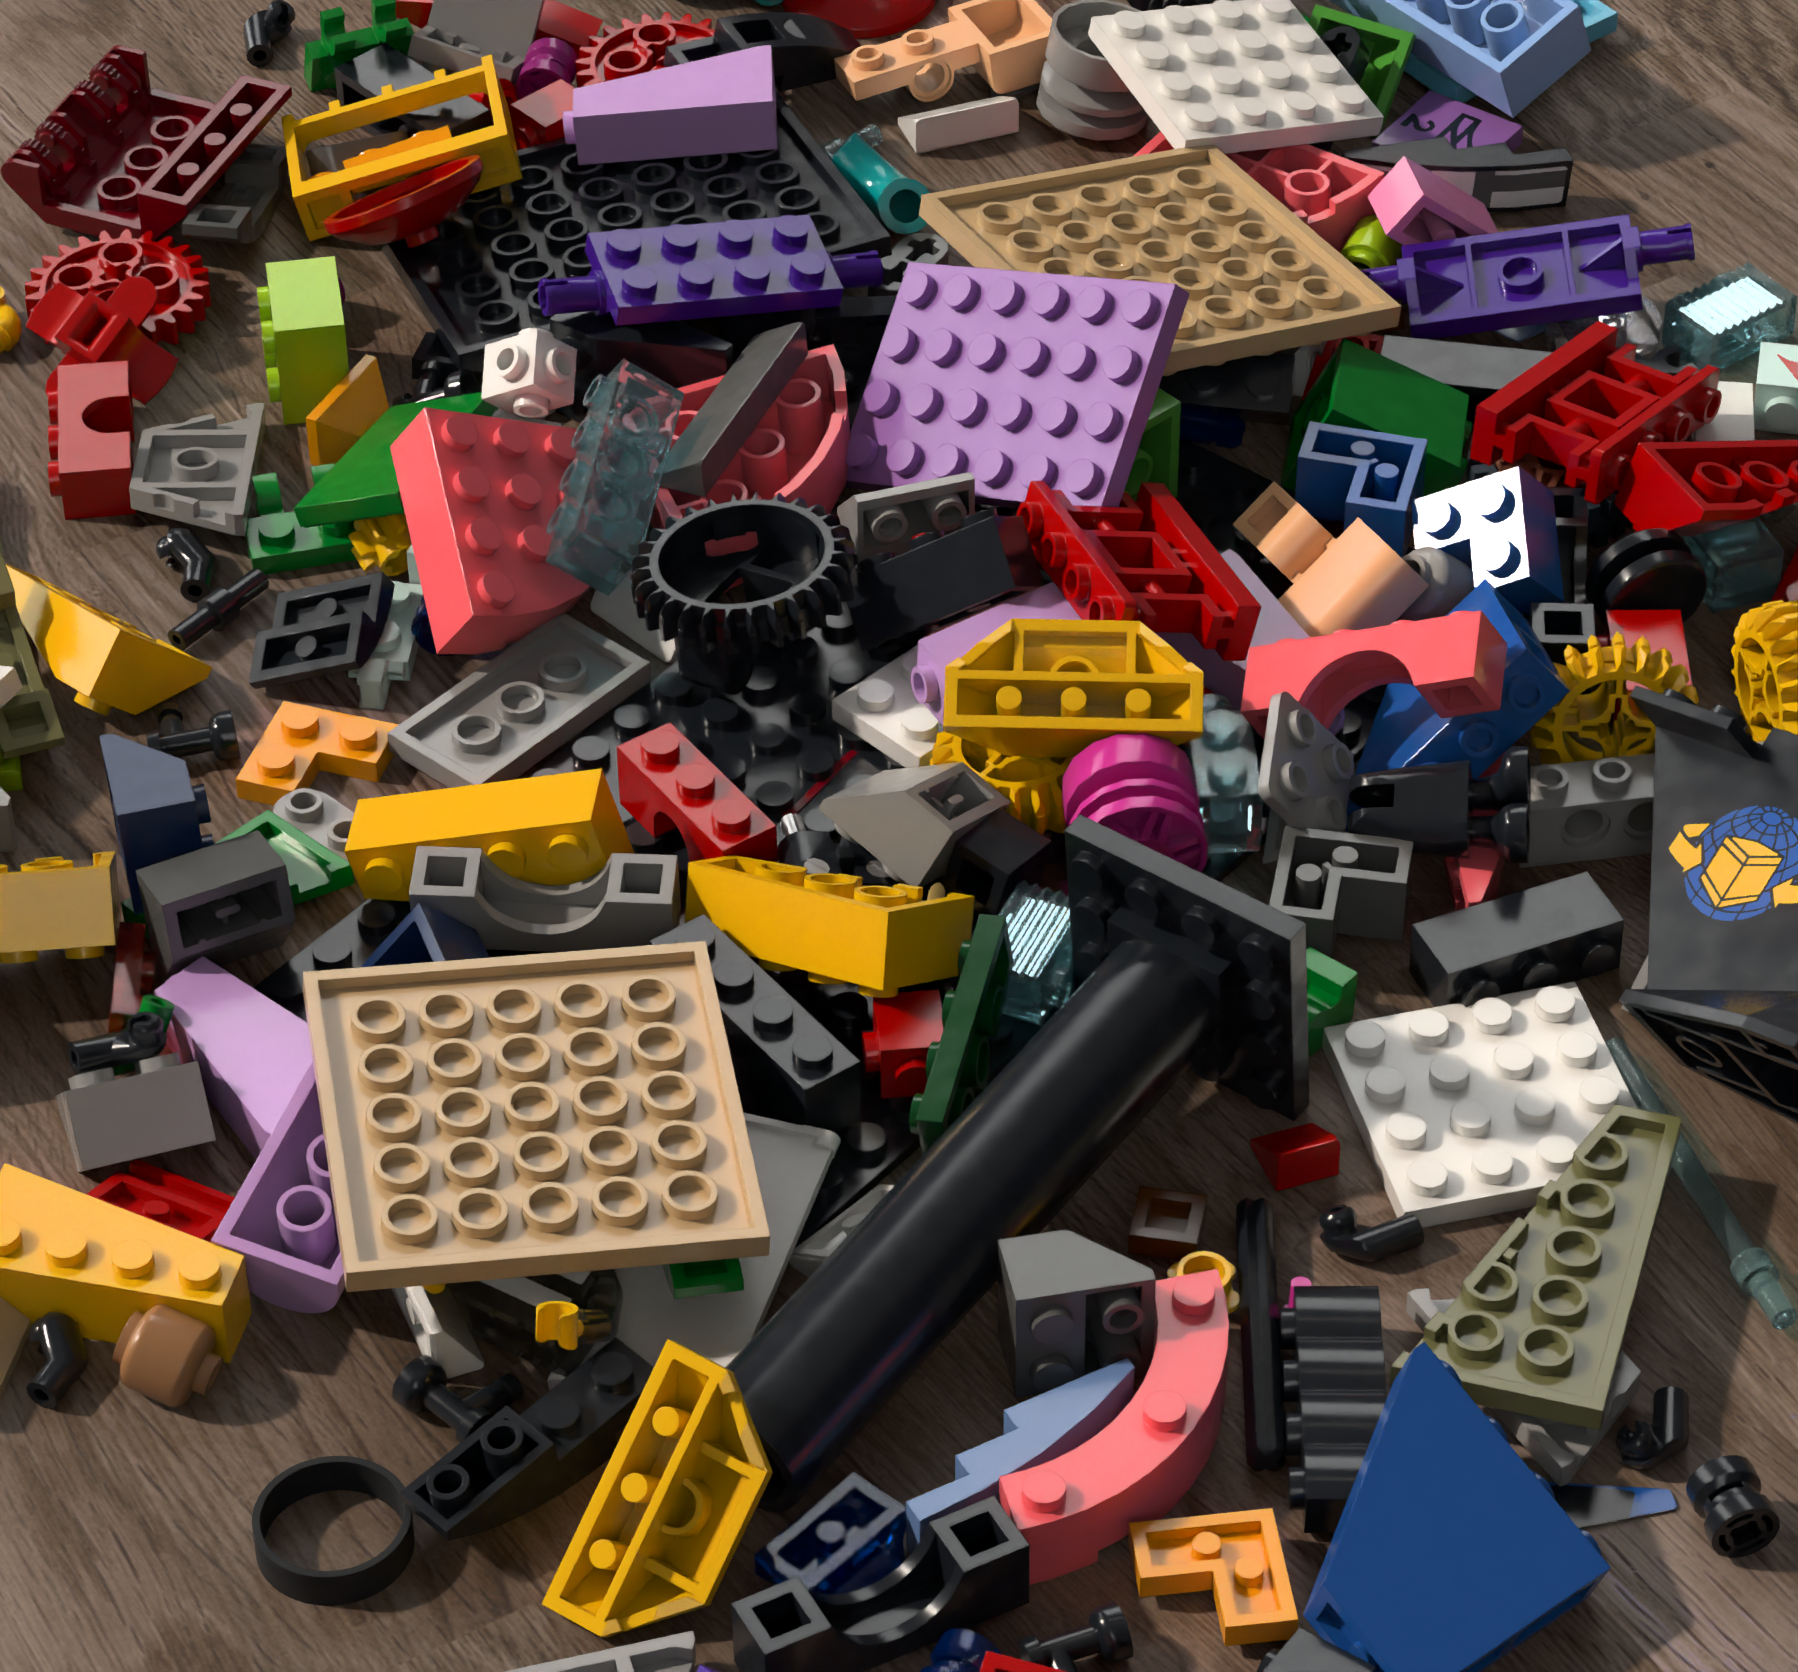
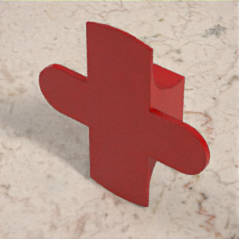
M132 276L123 280L106 302L90 291L84 297L60 281L45 293L33 309L25 327L66 353L47 379L45 385L46 395L48 390L58 389V366L128 360L133 398L146 405L163 389L171 378L179 359L154 343L139 330L158 301L157 290L149 279L141 276Z

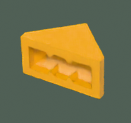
M366 354L306 417L311 465L336 464L389 409L375 356Z

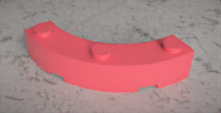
M1218 1269L1156 1280L1152 1363L1142 1385L1130 1403L1109 1425L1076 1449L1054 1460L1027 1470L999 1476V1503L1030 1545L1029 1585L1060 1577L1097 1562L1098 1551L1114 1544L1129 1534V1523L1162 1519L1192 1487L1207 1463L1219 1435L1226 1396L1229 1319L1226 1296Z

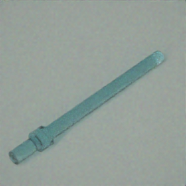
M1613 1038L1605 1042L1637 1108L1671 1115L1625 1042L1620 1038ZM1680 1131V1138L1672 1164L1673 1170L1732 1261L1730 1272L1742 1292L1756 1299L1775 1329L1788 1328L1796 1321L1798 1314L1778 1283L1780 1278L1779 1270L1766 1250L1754 1246L1687 1139Z

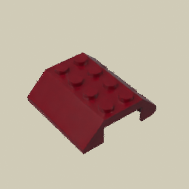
M116 45L103 56L99 64L97 63L89 72L90 77L88 78L90 80L86 81L84 79L83 82L80 81L74 90L48 115L45 122L43 121L34 131L36 133L35 139L29 138L28 141L25 140L19 149L6 160L1 167V175L9 187L46 224L98 237L101 231H106L112 239L119 238L125 229H130L132 238L139 239L145 232L152 231L154 240L193 209L292 96V88L289 85L242 74L217 103L150 87L146 51Z

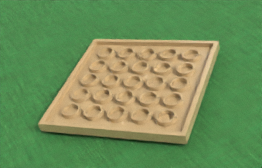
M1215 145L1178 148L921 195L919 216L974 267L1177 284L1190 293L1162 376L1173 375L1177 371L1205 365L1219 366L1226 361L1254 355L1268 356L1275 353V351L1304 345L1317 346L1324 341L1348 336H1366L1373 331L1398 326L1402 307L1398 302Z
M706 941L303 972V995L346 1292L769 1255V1227Z

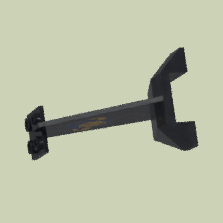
M1635 686L1630 694L1631 699L1656 726L1647 989H1625L1619 1001L1678 1064L1798 1124V735L1773 727L1761 745L1753 741L1745 732L1747 728L1746 721L1726 707L1714 705L1711 710L1697 706L1691 699L1672 689L1667 688L1660 694Z

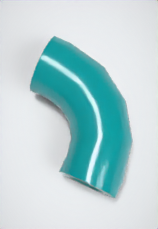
M856 132L830 158L886 230L907 235L918 232L927 225V222L919 216L921 195L930 193L926 186L902 174Z

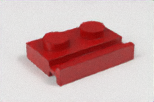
M137 1159L130 1162L128 1173L125 1174L118 1171L86 1194L210 1243L235 1198Z

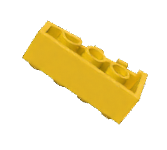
M602 768L359 799L344 850L364 899L409 901V890L417 846L482 848L489 859L502 871L514 878L540 885H568L577 883L599 872L605 866L612 853L635 854Z
M116 851L93 853L94 866L74 868L73 861L63 860L62 856L37 858L34 862L21 864V871L8 872V866L0 864V963L11 964L36 961L39 959L38 950L65 949V958L68 959L94 958L105 955L104 946L116 945L122 928Z
M736 855L688 863L685 923L704 914L748 956L759 958L758 966L762 969L771 971H794L801 969L808 971V980L820 984H844L850 982L859 985L858 992L860 994L877 998L898 996L900 987L959 976L958 956L963 940H971L974 896L952 892L947 894V897L923 901V887L900 883L895 884L893 887L862 886L863 877L842 873L807 875L808 868Z
M4 1163L0 1171V1297L29 1318L31 1326L38 1318H42L49 1312L57 1311L69 1315L78 1323L82 1338L117 1344L123 1328L135 1311L145 1314L154 1305L164 1304L211 1326L216 1333L214 1354L222 1357L223 1362H231L252 1314L244 1255Z

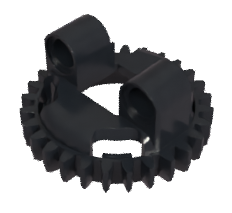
M757 492L752 499L737 500L733 494L730 502L716 504L713 500L709 499L707 508L701 510L688 506L685 510L684 518L679 519L669 516L665 522V529H652L649 541H643L638 545V555L632 560L631 591L633 603L636 604L637 616L639 619L645 618L649 631L660 629L661 640L666 642L674 639L680 677L684 681L729 695H737L748 684L753 673L755 656L760 655L761 642L770 640L776 647L782 648L784 647V639L794 641L799 638L804 640L807 638V633L815 627L826 628V616H840L843 613L842 602L853 601L852 587L859 586L858 571L860 570L857 550H855L849 528L841 525L837 515L833 513L826 515L822 505L816 504L808 508L805 499L802 497L787 503L781 493H778L772 500L762 499ZM746 532H757L758 545L750 550L716 557L706 555L705 542L709 540L719 541L725 538L746 535ZM738 578H743L746 603H714Z

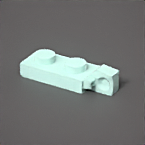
M392 581L395 584L392 604L378 645L362 668L348 671L349 678H357V685H359L360 689L359 707L362 709L384 710L391 680L410 681L427 615L421 584Z

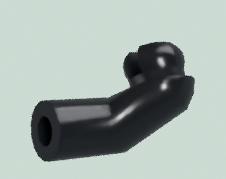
M274 0L268 5L267 10L259 11L247 19L243 35L247 60L251 65L256 67L268 65L273 58L272 45L287 37L292 29L291 23L295 20L296 13L289 3L283 0Z
M184 528L169 530L167 536L160 538L156 544L157 556L159 559L168 556L166 566L175 568L181 564L185 569L180 587L181 594L188 601L199 602L211 592L217 563L216 558L191 530Z
M139 1012L129 1018L126 1024L127 1030L70 1042L68 1045V1057L72 1070L76 1075L157 1057L164 1049L167 1041V1035L162 1032L164 1029L163 1020L155 1013Z
M1342 1204L1326 1208L1319 1218L1320 1226L1323 1229L1320 1239L1331 1252L1370 1263L1384 1260L1421 1246L1424 1243L1422 1226L1417 1217L1412 1213L1370 1227L1357 1224L1356 1211L1350 1206Z
M57 1311L49 1312L42 1318H38L32 1324L29 1333L30 1342L40 1341L41 1345L37 1351L40 1354H44L47 1361L29 1382L26 1389L29 1397L36 1404L46 1409H52L59 1403L84 1372L89 1360L78 1323L69 1315Z
M1666 1386L1654 1393L1653 1423L1651 1425L1645 1421L1635 1420V1432L1632 1433L1626 1424L1620 1428L1616 1436V1445L1621 1451L1622 1460L1627 1465L1642 1470L1653 1469L1685 1450L1689 1435V1397L1683 1389L1675 1386Z

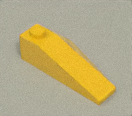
M5 563L15 590L16 607L23 626L55 677L78 690L74 701L105 716H108L112 706L137 715L208 678L212 669L210 665L163 640H156L136 630V626L93 607L91 603L36 575Z

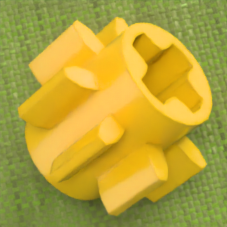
M405 513L354 521L356 531L348 536L354 545L351 551L365 572L373 569L376 565L386 576L399 575L408 570L407 550L412 543Z

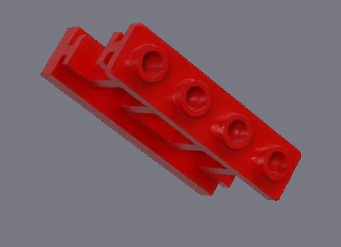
M1597 321L1477 405L1470 458L1491 466L1501 458L1513 464L1525 454L1530 453L1566 467L1564 484L1576 488L1582 482L1587 483L1584 500L1597 505L1613 492L1620 489L1639 442H1684L1688 436L1704 424H1709L1713 421L1722 400L1721 391L1717 390L1720 368L1708 364L1698 372L1699 369L1687 366L1672 376L1635 362L1637 346L1625 343L1620 348L1615 347L1618 328Z
M1032 480L1030 482L1026 499L1020 504L1016 516H1023L1036 559L1082 620L1141 621L1153 632L1192 633L1203 649H1215L1222 660H1246L1262 606L1164 483L1141 482L1136 501L1127 492H1123L1119 507L1072 505L1062 490H1051L1045 481Z

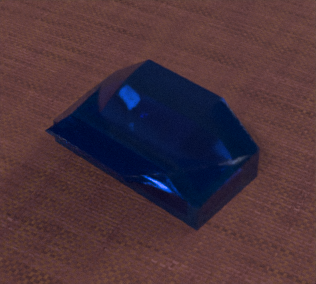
M852 1472L755 1554V1574L774 1586L798 1576L811 1590L829 1595L850 1593L872 1585L890 1574L906 1560L903 1546L906 1531V1507L855 1472Z

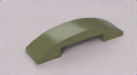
M0 549V665L15 667L23 686L0 709V752L3 758L7 759L65 745V736L49 689H44L16 607L15 590Z

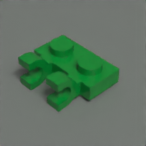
M372 0V27L347 33L344 26L345 14L341 7L320 11L321 39L305 43L304 78L310 92L327 88L336 89V67L383 43H387L407 56L412 35L415 33L408 18L397 20L395 0Z
M334 463L311 467L314 486L335 465ZM276 472L252 476L257 500L255 502L257 517L248 518L244 536L252 569L257 568L266 575L357 560L351 551L354 545L348 537L349 534L356 531L354 521L309 528L300 527L294 511L283 512Z

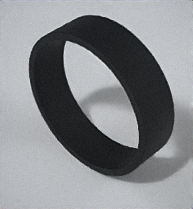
M351 1456L319 1457L301 1462L283 1471L263 1489L252 1513L256 1560L261 1573L280 1593L307 1604L322 1606L344 1605L378 1594L390 1586L403 1573L410 1562L414 1550L415 1536L412 1510L401 1501L399 1494L405 1488L404 1485L393 1473L381 1465ZM346 1490L371 1495L389 1505L402 1520L397 1536L383 1552L363 1564L342 1570L316 1571L295 1566L277 1556L265 1542L268 1529L283 1510L307 1496L326 1491Z

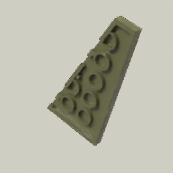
M1614 1104L1573 1152V1161L1557 1181L1550 1179L1537 1194L1535 1207L1524 1219L1518 1217L1462 1282V1291L1444 1313L1438 1311L1426 1324L1424 1336L1414 1348L1425 1342L1439 1360H1443L1451 1365L1458 1374L1463 1389L1478 1405L1601 1430L1679 1142L1682 1117ZM1403 1351L1391 1365L1389 1386H1392L1393 1381L1412 1351L1410 1353Z

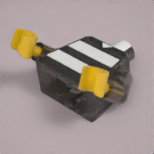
M615 1269L422 1286L431 1294L441 1293L445 1287L452 1289L471 1335L565 1378L582 1364L595 1343L610 1341L616 1337L619 1330L623 1290Z

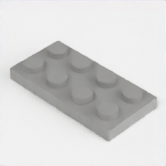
M562 613L527 634L388 732L389 752L449 788L515 780L651 681L650 662L567 614Z

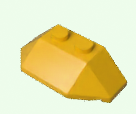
M1012 618L978 642L964 656L956 658L945 666L943 730L1007 756L1074 758L1093 742L1117 734L1146 733L1168 739L1173 744L1179 745L1202 737L1204 672L1192 662L1186 661L1171 645L1141 621Z
M667 1339L543 1599L542 1605L594 1634L607 1638L711 1604L773 1473L733 1371L674 1340Z

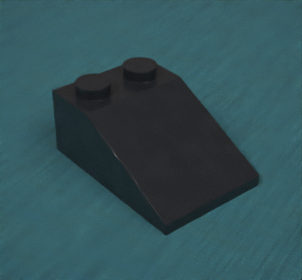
M594 311L555 314L549 319L550 332L554 335V338L577 349L573 404L557 408L555 412L600 432L614 433L611 407L725 375L733 365V344L680 321L616 326L612 315L597 317Z

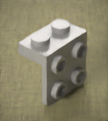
M433 0L428 23L412 35L407 56L422 60V67L431 72L445 68L447 75L453 74V71L460 72L481 66V57L492 54L499 78L508 79L515 85L523 67L528 47L535 41L545 0Z
M1286 691L1272 695L1270 699L1258 782L1260 797L1270 807L1262 865L1274 876L1285 826L1344 832L1347 826L1346 812L1350 778L1354 773V754L1344 743L1340 742L1308 709L1304 708Z

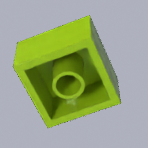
M335 256L265 263L268 286L257 287L270 403L281 402L284 425L306 423V417L349 373L345 324Z

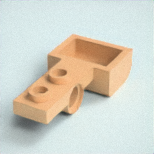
M971 0L948 8L949 23L926 30H911L901 38L879 45L860 46L850 54L834 58L836 77L856 101L905 86L916 99L923 102H932L940 99L950 90L954 81L955 70L972 65L997 94L1009 93L1041 82L1044 62L1047 60L1045 54L1052 18L1035 0Z
M1275 481L1233 523L1293 583L1278 601L1310 638L1330 635L1342 629L1361 630L1390 625L1430 586L1359 517L1335 539Z

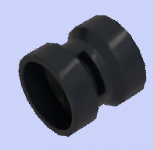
M1738 1455L1721 1456L1703 1464L1690 1476L1686 1485L1687 1496L1694 1511L1701 1518L1706 1519L1704 1522L1705 1534L1718 1555L1727 1558L1744 1557L1766 1547L1776 1537L1780 1528L1779 1516L1772 1502L1765 1495L1760 1494L1761 1480L1753 1464L1747 1458Z

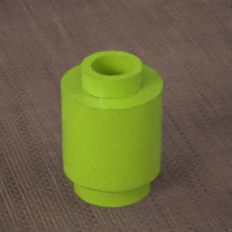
M1370 215L1357 222L1340 254L1359 270L1397 265L1396 259L1402 258L1401 246L1403 245L1385 234L1377 215Z

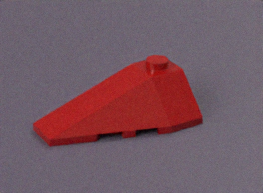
M1798 440L1639 442L1614 504L1632 522V527L1636 532L1651 528H1664L1668 531H1674L1680 536H1695L1763 515L1798 502Z

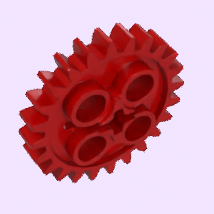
M665 12L661 20L653 21L645 13L642 14L641 23L635 24L629 19H621L622 28L619 30L611 26H604L603 37L590 35L588 37L589 47L579 48V59L575 60L577 88L666 68L663 64L666 47L714 36L715 29L712 30V19L707 18L695 24L692 23L691 14L687 13L677 21L672 20L670 12Z
M125 229L120 237L112 239L106 231H101L99 241L91 242L88 238L80 236L78 237L79 247L74 249L61 244L58 246L59 257L49 255L41 257L43 268H31V281L25 282V303L29 319L39 300L59 281L84 297L90 291L106 302L123 280L132 276L145 277L154 284L158 293V301L139 330L157 345L162 340L173 345L179 344L178 332L193 334L195 332L194 321H205V308L211 306L208 268L203 267L201 255L191 256L190 245L188 244L174 248L172 236H167L158 242H154L152 231L145 232L139 239L132 238L130 229ZM45 340V344L52 345L51 343Z

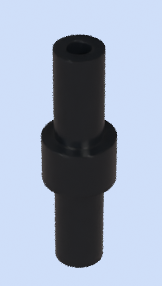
M254 568L227 589L216 588L198 602L197 611L168 632L171 644L184 651L212 629L215 631L224 629L240 616V608L269 587L266 575L261 570Z

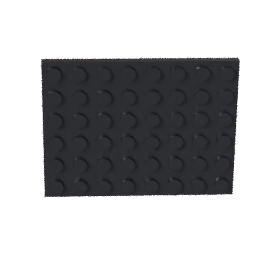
M777 91L778 149L578 165L576 144L566 145L565 138L517 150L523 179L470 194L459 210L445 221L436 225L440 234L438 237L412 248H408L405 239L393 243L379 244L459 370L469 369L473 372H483L485 345L517 336L521 330L527 328H540L550 331L549 319L552 316L545 317L542 313L543 309L540 308L538 300L539 281L542 278L559 279L589 276L591 264L585 252L587 233L613 231L616 229L664 227L673 224L689 225L724 222L733 219L749 220L781 217L784 215H810L825 249L831 255L865 253L871 250L878 252V258L892 255L890 234ZM388 185L355 194L356 201Z

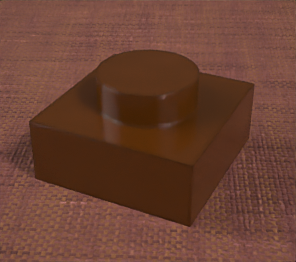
M1140 1186L1128 1234V1254L1180 1261L1184 1256L1199 1251L1207 1216L1208 1195Z

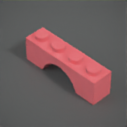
M1456 611L1443 617L1418 621L1398 620L1386 626L1361 630L1342 629L1330 635L1305 639L1286 638L1274 644L1249 647L1240 713L1265 740L1271 696L1286 691L1304 708L1308 709L1328 730L1335 717L1351 700L1371 688L1390 683H1405L1415 686L1440 718L1500 710L1507 642L1482 611Z

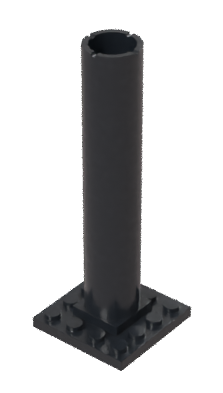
M1079 815L1065 829L1075 992L725 1367L733 1371L773 1471L757 1505L758 1508L765 1511L785 1512L799 1501L998 1280V1240L1039 1234L1188 1068L1192 1069L1204 1080L1215 1081L1247 1097L1253 1104L1262 1109H1271L1293 1121L1301 1115L1309 1105L1306 923L1083 815Z

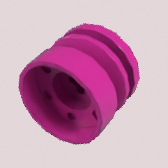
M1146 733L1117 734L1093 742L1072 759L1062 777V802L1067 827L1079 815H1083L1196 871L1202 872L1207 862L1208 842L1203 829V816L1199 810V794L1195 772L1184 751L1168 739Z

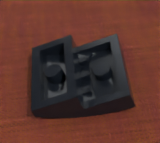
M384 572L278 593L272 629L257 631L249 684L254 689L362 668L376 649L384 631L392 604L395 584Z

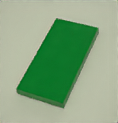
M482 392L390 406L293 508L300 527L309 528L404 514L390 450L392 443L424 407L491 417L495 410H498V407L481 400Z

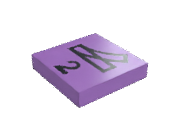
M1429 90L1372 141V147L1446 137L1453 149L1505 142L1513 153L1522 144L1523 126Z

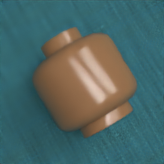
M164 1304L154 1305L145 1314L135 1311L123 1328L112 1356V1361L120 1365V1380L122 1384L173 1408L183 1406L190 1400L194 1392L206 1396L212 1389L223 1364V1358L214 1354L216 1346V1333L214 1329L208 1324Z

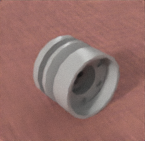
M1079 0L1063 5L1053 14L1045 54L1047 60L1044 62L1036 105L1042 117L1054 127L1077 137L1100 141L1120 140L1136 135L1146 126L1148 114L1088 36L1093 16L1112 15L1119 11L1139 12L1140 10L1124 3L1109 0Z

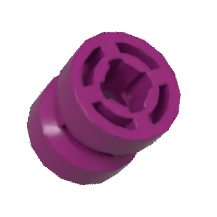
M542 38L534 41L528 47L523 67L516 83L518 97L522 99L559 79L572 85L576 75L575 60L578 59L574 49L565 41L557 38Z

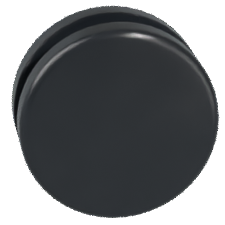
M1664 528L1641 530L1615 542L1595 561L1585 583L1587 600L1590 604H1593L1594 611L1599 615L1604 626L1606 610H1681L1682 622L1684 624L1699 608L1707 590L1706 573L1699 561L1693 556L1685 540L1678 533Z

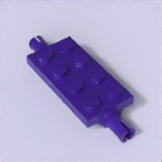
M1627 214L1401 246L1402 258L1396 259L1397 265L1360 271L1394 300L1401 299L1402 305L1408 304L1412 338L1435 339L1643 310L1638 272H1643V266L1683 260L1693 261L1695 260V252L1690 223L1682 226L1639 231L1638 226L1631 227L1630 217Z
M784 215L773 218L733 219L713 223L616 229L613 231L587 233L585 252L591 264L589 276L559 279L542 278L538 285V300L545 317L554 314L594 311L597 317L612 315L616 326L836 307L841 304L843 289L879 288L883 281V265L881 258H878L876 250L865 253L831 255L825 249L810 215Z

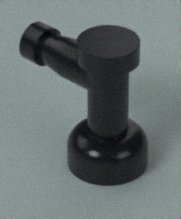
M426 361L421 365L419 380L415 385L413 395L404 393L395 396L392 406L479 393L482 390L476 376L469 369L451 373L445 380L444 388L438 389V384L441 382L444 373L443 367L435 361Z
M166 702L160 705L157 710L158 723L160 724L159 730L146 732L148 747L177 758L214 751L215 756L222 761L241 759L231 710L213 714L209 719V727L185 731L182 723L181 707L177 703Z
M428 1355L419 1356L409 1362L398 1375L392 1390L394 1401L407 1411L420 1413L429 1409L456 1430V1440L459 1443L492 1418L493 1414L502 1406L510 1405L521 1398L523 1394L518 1379L514 1375L507 1373L496 1379L493 1385L482 1388L462 1400L446 1387L447 1374L443 1366Z
M1115 1601L1099 1605L1091 1611L1088 1625L1040 1641L1034 1635L1018 1640V1651L1021 1660L1067 1672H1079L1074 1661L1097 1653L1104 1661L1109 1663H1117L1132 1658L1133 1643L1122 1610Z

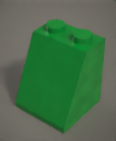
M1343 338L1291 418L1280 485L1294 492L1296 491L1297 458L1309 421L1428 439L1423 497L1446 488L1455 487L1461 481L1467 466V458L1462 456V449L1468 440L1472 428V422L1466 420L1469 395Z

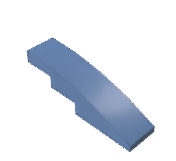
M1125 1358L1005 1409L1004 1432L1002 1436L955 1455V1481L906 1501V1550L911 1555L921 1541L929 1522L992 1496H995L999 1502V1476L1027 1470L1054 1460L1076 1449L1109 1425L1134 1397L1135 1367L1129 1359Z

